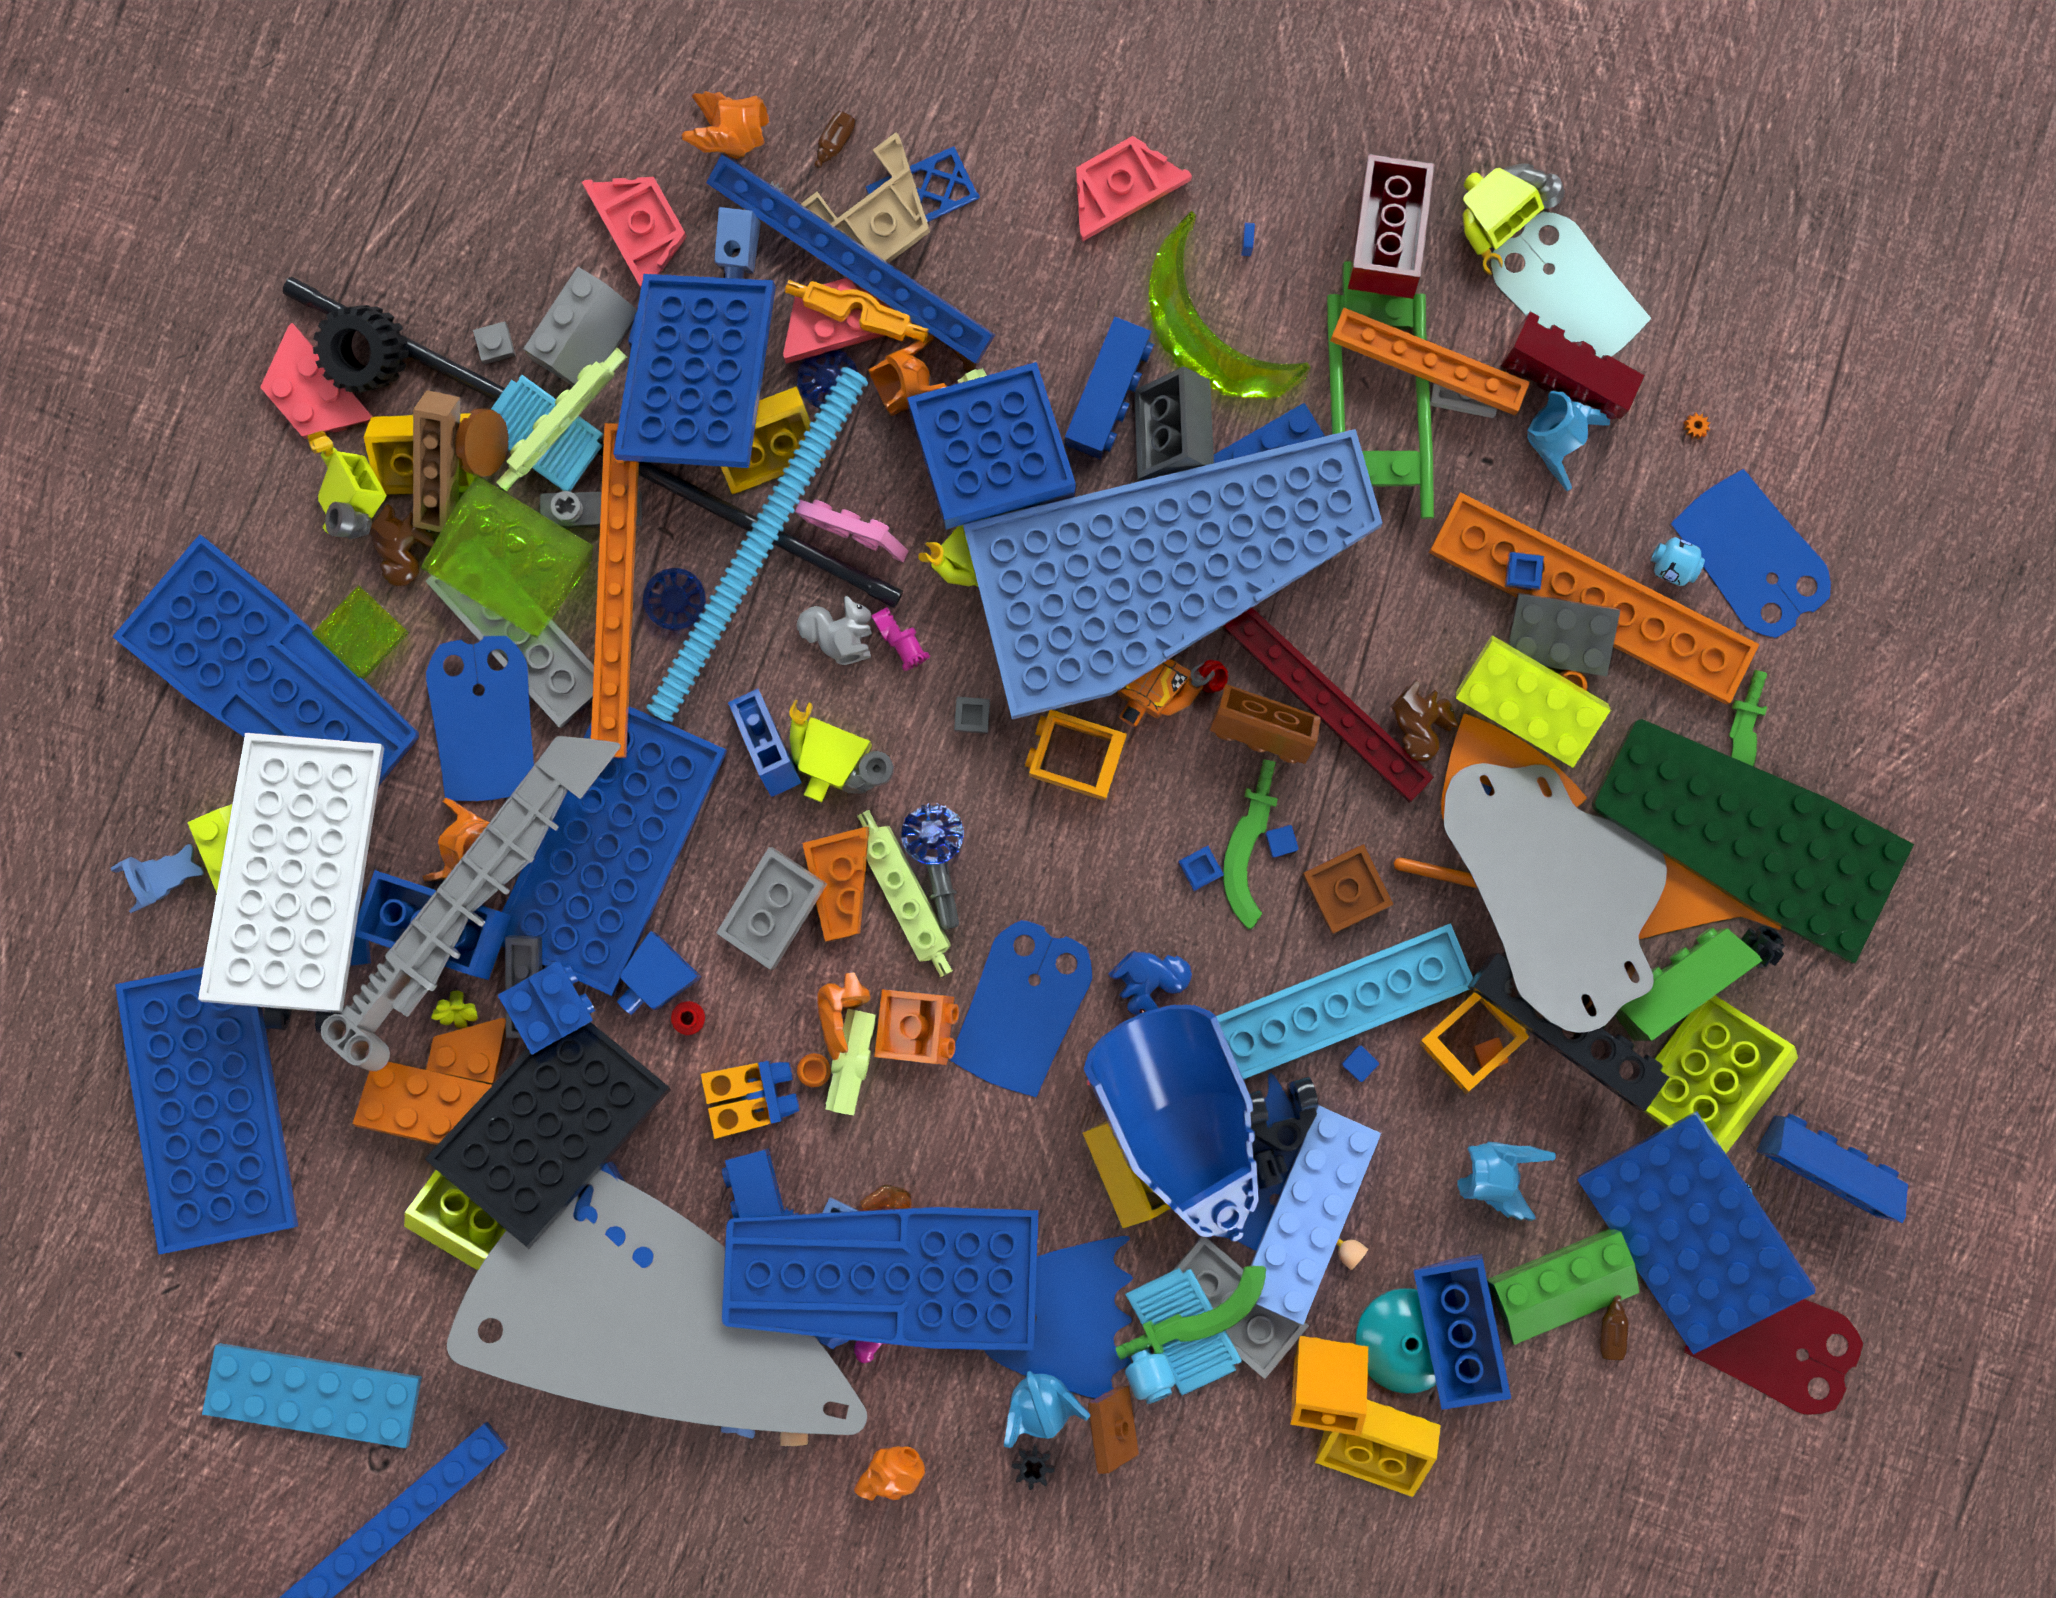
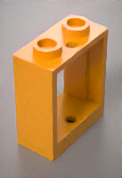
M1049 710L1047 717H1040L1035 735L1041 736L1037 749L1031 747L1027 756L1025 767L1030 768L1029 777L1106 801L1127 734L1055 710ZM1055 724L1110 741L1096 787L1040 769Z
M1473 993L1426 1035L1419 1044L1455 1084L1467 1094L1520 1047L1529 1036L1525 1028L1478 994ZM1481 1001L1515 1039L1472 1076L1438 1037L1477 1002Z

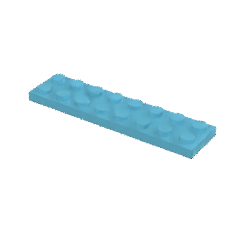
M1450 923L1216 1017L1243 1079H1246L1470 990L1467 986L1472 981L1473 976Z

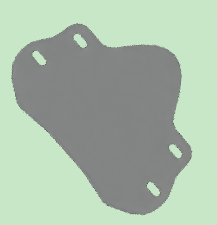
M1481 763L1465 767L1453 776L1445 795V831L1479 889L1503 943L1516 988L1521 997L1549 1022L1566 1031L1590 1032L1605 1026L1622 1005L1645 995L1653 987V973L1639 945V933L1657 905L1666 884L1667 867L1664 855L1611 820L1579 810L1571 802L1559 775L1546 765L1507 768ZM1481 775H1486L1494 788V795L1489 796L1485 793L1480 782ZM1539 777L1546 779L1552 791L1551 797L1543 795L1537 783ZM1626 961H1630L1634 965L1640 979L1638 983L1630 980L1624 967ZM1583 994L1590 996L1597 1011L1595 1016H1590L1587 1013L1581 1000Z

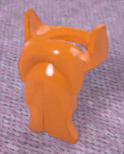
M854 972L845 974L843 988L835 983H828L821 987L817 993L818 1013L824 1041L833 1060L839 1059L840 1052H848L843 1032L844 1024L841 1011L858 1008L870 1000L869 990L860 983Z

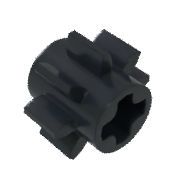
M1761 926L1756 931L1749 928L1741 938L1763 960L1755 966L1757 968L1767 967L1769 963L1776 966L1784 955L1782 951L1785 947L1782 944L1783 938L1771 927Z
M1273 1148L1253 1153V1159L1256 1161L1258 1189L1282 1183L1281 1173L1288 1171L1283 1155L1275 1156Z
M1034 1443L1032 1450L1028 1452L1020 1447L1019 1455L1021 1460L1012 1461L1011 1465L1014 1469H1020V1473L1015 1478L1016 1483L1024 1479L1028 1482L1029 1490H1032L1034 1483L1038 1482L1047 1486L1045 1474L1046 1472L1053 1473L1055 1470L1053 1465L1046 1464V1461L1051 1456L1050 1451L1041 1454L1038 1452L1036 1443ZM1030 1460L1033 1464L1039 1461V1472L1036 1473L1033 1470L1027 1472V1461Z

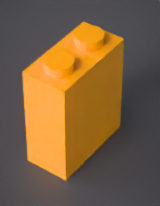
M1299 1336L1294 1357L1290 1425L1361 1436L1367 1415V1346L1324 1340L1317 1337Z

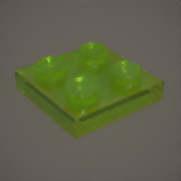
M359 585L312 632L358 678L361 677L363 679L410 633Z

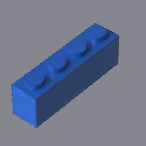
M1114 316L1065 435V446L1100 460L1104 451L1111 452L1117 437V433L1112 431L1117 421H1124L1130 405L1125 402L1129 390L1132 392L1136 391L1142 373L1137 372L1141 361L1148 362L1154 347V343L1149 342L1151 330Z
M769 1148L725 1160L726 1167L722 1168V1175L726 1188L732 1187L735 1198L734 1201L730 1202L733 1218L785 1215Z

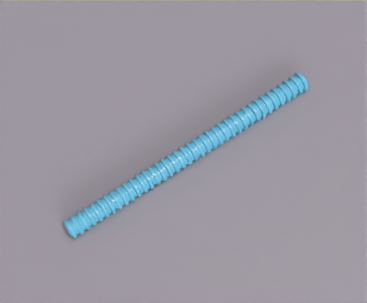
M842 367V376L836 377L835 381L837 384L836 386H831V395L825 396L827 402L820 405V414L816 413L814 415L816 421L810 422L809 426L811 429L809 432L805 431V440L799 441L800 448L799 450H794V459L790 458L788 460L790 465L788 468L783 469L784 476L777 479L780 483L778 486H773L772 490L774 493L773 495H768L767 499L769 502L767 505H762L764 510L762 514H757V523L753 522L751 524L753 529L751 532L747 531V540H742L741 542L743 547L741 550H736V559L732 558L730 561L732 566L725 569L727 574L725 578L721 576V585L714 588L717 592L714 596L710 595V604H705L704 608L706 611L704 614H699L701 619L699 623H694L695 630L688 633L690 636L689 640H684V649H679L677 652L680 656L678 659H673L674 666L673 668L669 667L667 670L669 675L662 678L664 683L662 686L658 685V694L652 695L651 698L654 701L652 704H647L646 708L653 715L666 722H673V713H678L679 711L677 706L679 703H684V694L688 695L690 692L688 687L690 685L694 686L695 681L693 679L695 676L699 677V668L705 667L704 660L705 658H710V649L714 650L716 648L714 643L716 640L721 639L719 635L721 630L725 631L727 629L724 625L726 622H731V613H736L737 611L735 606L737 603H742L740 598L742 594H747L746 587L753 584L750 580L753 576L757 577V568H762L763 566L761 561L763 558H768V549L772 550L774 547L772 542L779 539L777 534L779 531L783 532V523H788L790 520L787 516L789 513H794V504H799L800 500L798 497L805 494L803 489L805 486L810 485L809 478L816 475L814 472L815 468H820V459H825L826 457L824 452L826 449H831V440L835 441L837 438L835 433L837 431L841 432L842 427L840 425L842 422L846 423V414L852 413L851 406L852 404H857V395L861 396L863 394L862 387L868 385L867 379L858 372L848 367Z

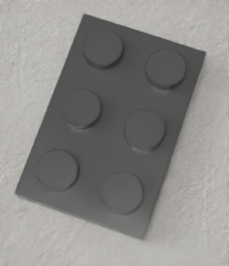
M1518 593L1508 645L1547 667L1607 676L1621 610Z

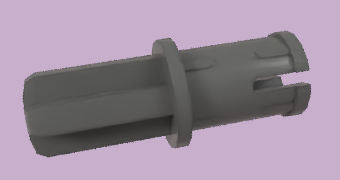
M948 861L931 863L927 865L933 892L930 897L931 900H935L940 927L942 930L956 928L959 925L954 899L957 891L953 890Z

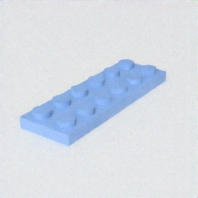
M1319 1105L1316 1107L1317 1116L1299 1147L1250 1265L1264 1266L1266 1268L1264 1287L1256 1305L1300 1325H1303L1381 1136L1380 1132Z

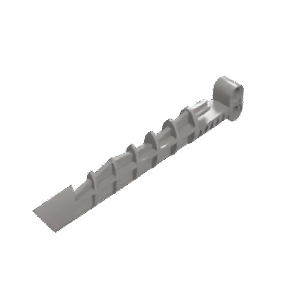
M557 736L480 836L418 915L412 920L397 942L386 953L385 957L387 960L384 964L379 963L377 965L378 972L375 975L371 973L369 975L370 982L367 985L362 984L360 995L355 994L352 997L353 1004L351 1006L346 1005L342 1013L331 1015L324 1020L321 1026V1037L326 1044L354 1066L369 1071H378L386 1066L390 1057L389 1047L374 1032L393 1008L408 1017L428 990L434 991L436 989V982L449 956L451 955L456 959L461 956L454 947L468 919L483 927L486 922L474 911L498 890L506 895L509 893L510 890L505 884L527 864L532 863L549 826L555 831L559 828L552 820L567 791L569 790L581 799L620 749L621 745L619 743ZM346 1028V1033L342 1037V1032ZM369 1048V1053L365 1058V1052Z

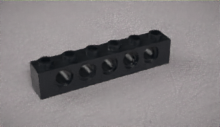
M1503 952L1502 955L1499 953H1491L1467 986L1469 989L1636 1110H1647L1669 1079V1076L1661 1071L1664 1066L1647 1054L1642 1058L1632 1050L1635 1045L1620 1034L1613 1037L1604 1030L1606 1025L1590 1032H1576L1572 1038L1568 1039L1564 1036L1561 1027L1549 1022L1545 1017L1539 1018L1534 1013L1533 1007L1521 997L1520 993L1513 998L1506 993L1505 984L1510 978H1513L1506 952ZM1599 1039L1605 1046V1052L1601 1058L1596 1059L1591 1053V1045ZM1628 1060L1633 1066V1074L1625 1080L1621 1077L1619 1069L1620 1065Z

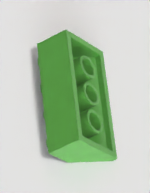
M1713 927L1709 928L1696 938L1699 943L1689 950L1687 947H1683L1669 957L1671 963L1661 970L1658 966L1652 969L1654 979L1652 989L1645 995L1622 1005L1615 1016L1633 1041H1652L1763 960L1728 928L1717 930Z
M1610 1228L1487 1279L1490 1292L1513 1345L1607 1307L1614 1301L1613 1298L1617 1295H1620L1621 1300L1640 1293L1635 1263L1622 1232L1615 1229L1610 1230Z

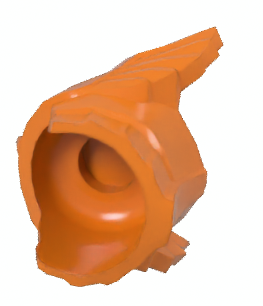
M707 91L703 94L694 93L692 95V98L700 107L711 126L684 131L681 135L682 140L695 146L703 153L722 152L734 159L744 157L747 152L765 143L761 127L769 123L767 107L760 97L752 96L733 100L720 92L714 94Z
M932 334L927 336L925 342L916 340L910 345L885 356L883 361L868 370L890 416L908 409L907 397L947 387L944 383L929 386L930 374L924 362L914 357L917 352L934 340L935 336Z
M446 797L442 802L457 815V820L438 839L440 854L445 864L444 869L424 875V882L445 880L490 822L481 819L476 814Z

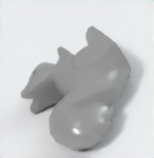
M845 596V617L840 620L834 621L830 612L819 606L810 607L803 611L797 620V630L800 636L806 638L809 643L818 641L822 651L835 659L836 663L847 665L871 657L868 646L861 644V638L872 634L870 626L864 625L871 619V612L868 608L853 602L848 596Z

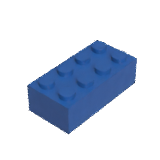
M374 870L358 914L355 936L392 948L436 890ZM481 905L474 912L486 923L481 927L471 919H468L454 947L461 956L456 959L450 955L444 967L489 980L512 915Z

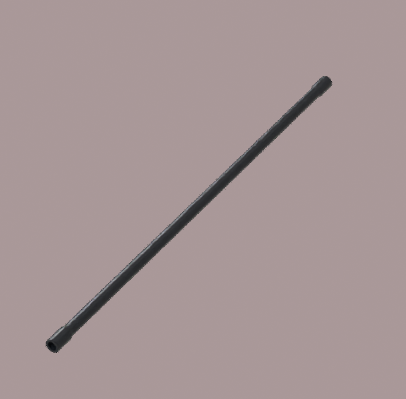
M289 277L283 286L284 295L307 307L315 308L326 315L330 312L338 311L340 308L347 307L294 277ZM407 338L408 343L404 344V350H409L408 357L495 402L505 390L499 384ZM601 438L598 442L603 446L597 454L603 457L604 438ZM639 462V476L746 531L751 532L753 529L751 524L753 522L757 523L758 518L650 462ZM779 531L777 534L779 539L772 542L773 545L865 591L869 596L892 608L897 606L902 597L903 590L880 578L872 577L785 531Z

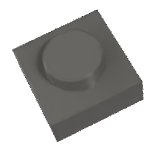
M957 697L954 731L988 734L990 699Z

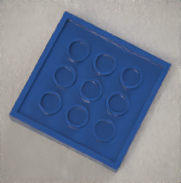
M1037 362L907 397L908 409L945 529L1010 511L1075 497L1076 483Z

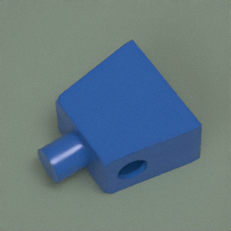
M650 931L619 976L630 988L617 1000V1003L630 1015L644 1002L653 1010H658L697 982L702 976L656 932Z

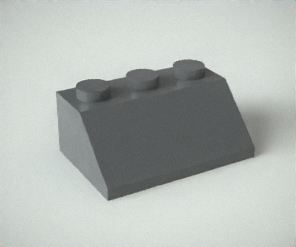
M1183 366L1136 389L1134 394L1138 480L1144 481L1214 464L1210 379Z

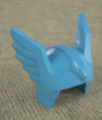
M1551 391L1548 395L1547 405L1532 420L1527 430V438L1544 460L1551 473L1558 479L1563 488L1569 491L1572 489V486L1562 464L1564 456L1585 444L1588 439V425H1610V419L1598 409H1592L1590 406L1583 405L1580 402H1572L1570 397L1564 392Z
M1490 1141L1478 1146H1469L1467 1150L1471 1156L1473 1174L1458 1180L1457 1187L1460 1195L1464 1199L1484 1200L1497 1211H1501L1507 1218L1513 1217L1519 1221L1523 1219L1533 1221L1536 1217L1518 1188L1520 1172L1517 1163L1555 1160V1153L1533 1146H1516Z
M1028 1371L1026 1378L1019 1382L1011 1396L1004 1447H1013L1018 1436L1023 1433L1040 1438H1052L1063 1428L1069 1417L1076 1415L1087 1421L1090 1414L1073 1394L1069 1392L1061 1380L1052 1375L1034 1374Z

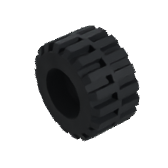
M370 305L340 308L338 311L327 314V320H321L318 325L321 332H315L313 340L318 341V346L313 347V354H318L319 360L315 362L318 368H324L323 376L327 380L334 379L333 385L339 389L345 388L347 392L352 393L383 388L390 385L389 382L396 381L400 377L397 372L404 371L406 367L402 360L408 358L409 350H404V344L408 343L407 337L401 336L400 331L403 328L400 323L392 322L394 319L392 314L389 312L382 313V308L377 306L370 307ZM356 331L362 333L370 345L371 356L366 367L357 361L352 351V338Z

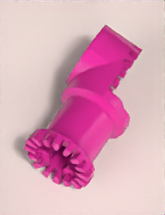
M888 607L871 616L885 642L887 641L890 647H895L904 663L902 665L904 671L913 669L914 666H918L917 663L921 665L930 658L929 653L923 651L916 639L915 628L912 627L901 632Z

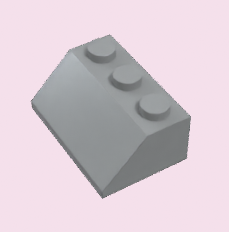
M577 267L523 349L532 361L574 386L579 381L577 377L584 367L589 364L593 365L596 361L598 363L604 362L616 347L619 346L633 325L637 309L606 283Z

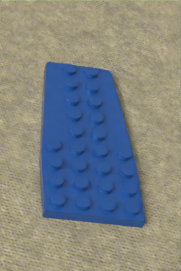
M201 534L197 536L112 636L186 698L243 737H245V733L382 744L384 754L378 787L419 738V732L283 600Z
M923 1207L731 1218L726 1224L722 1322L727 1327L922 1348L1034 1351L1038 1210Z

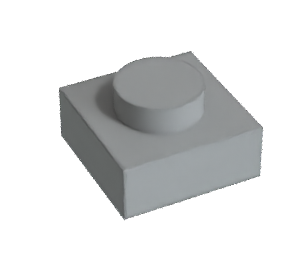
M505 321L473 330L479 355L484 365L516 356L509 328Z

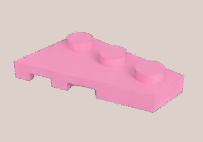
M800 500L795 510L806 522L843 538H848L851 533L854 540L874 551L877 550L878 546H882L892 555L893 559L903 563L909 552L888 532L889 527L877 520L871 519L870 523L863 522L857 514L842 509L840 514L832 511L830 505L819 500H814L813 504Z

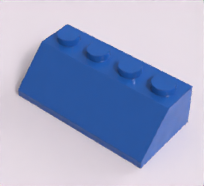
M1788 1113L1787 1117L1774 1115L1756 1152L1876 1218L1903 1223L1906 1217L1908 1184L1897 1178L1899 1175L1898 1171L1881 1163L1876 1167L1867 1162L1869 1157L1867 1154L1853 1147L1845 1150L1836 1145L1838 1141L1836 1137L1821 1130L1817 1134L1806 1128L1808 1123L1793 1114Z
M1482 1254L1448 1259L1414 1269L1441 1409L1511 1399Z

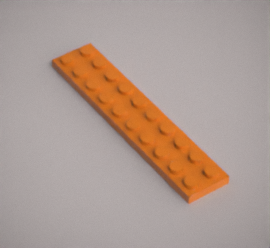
M1461 492L1456 497L1428 552L1516 598L1518 593L1620 609L1614 648L1726 705L1731 703L1760 645ZM1510 552L1544 556L1540 590L1534 591L1505 587L1507 560Z

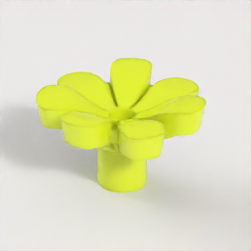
M452 991L450 992L449 1001L442 999L437 1002L436 1009L433 1010L431 1018L433 1020H440V1023L443 1025H450L454 1021L455 1026L461 1029L467 1027L466 1020L476 1021L478 1016L474 1004L463 1003V992Z

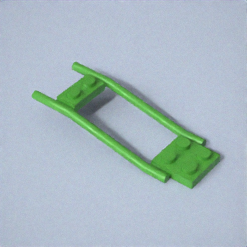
M1344 262L1342 265L1343 295L1330 294L1327 296L1332 435L1345 432L1342 346L1330 342L1343 308L1399 330L1413 328L1414 336L1427 340L1426 295L1415 294L1414 299L1350 290L1348 289L1351 262ZM1416 376L1420 452L1362 451L1372 487L1420 485L1421 519H1433V445L1429 381Z

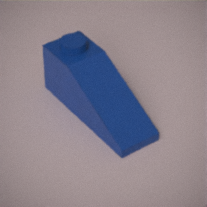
M755 689L728 702L758 775L770 796L773 797L801 784L802 782L760 690Z

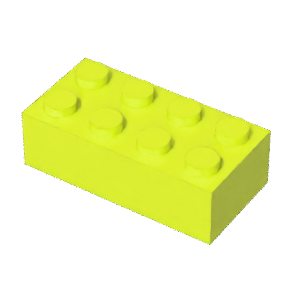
M1493 635L1456 691V699L1572 768L1611 711L1609 704Z

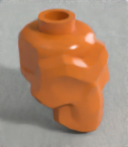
M896 1446L882 1448L874 1454L867 1470L860 1476L855 1485L854 1491L858 1496L873 1501L877 1495L891 1500H899L902 1496L912 1494L917 1489L925 1474L923 1460L918 1452L911 1447Z

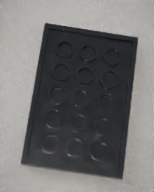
M589 1022L532 1055L529 1049L526 1048L430 1152L425 1160L526 1248L530 1249L671 1089L598 1027Z

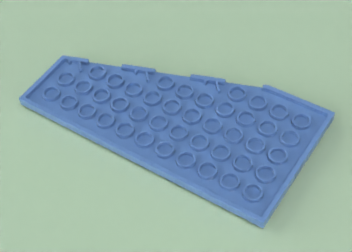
M1356 429L963 524L1011 719L1094 700L1116 693L1379 529L1383 522Z

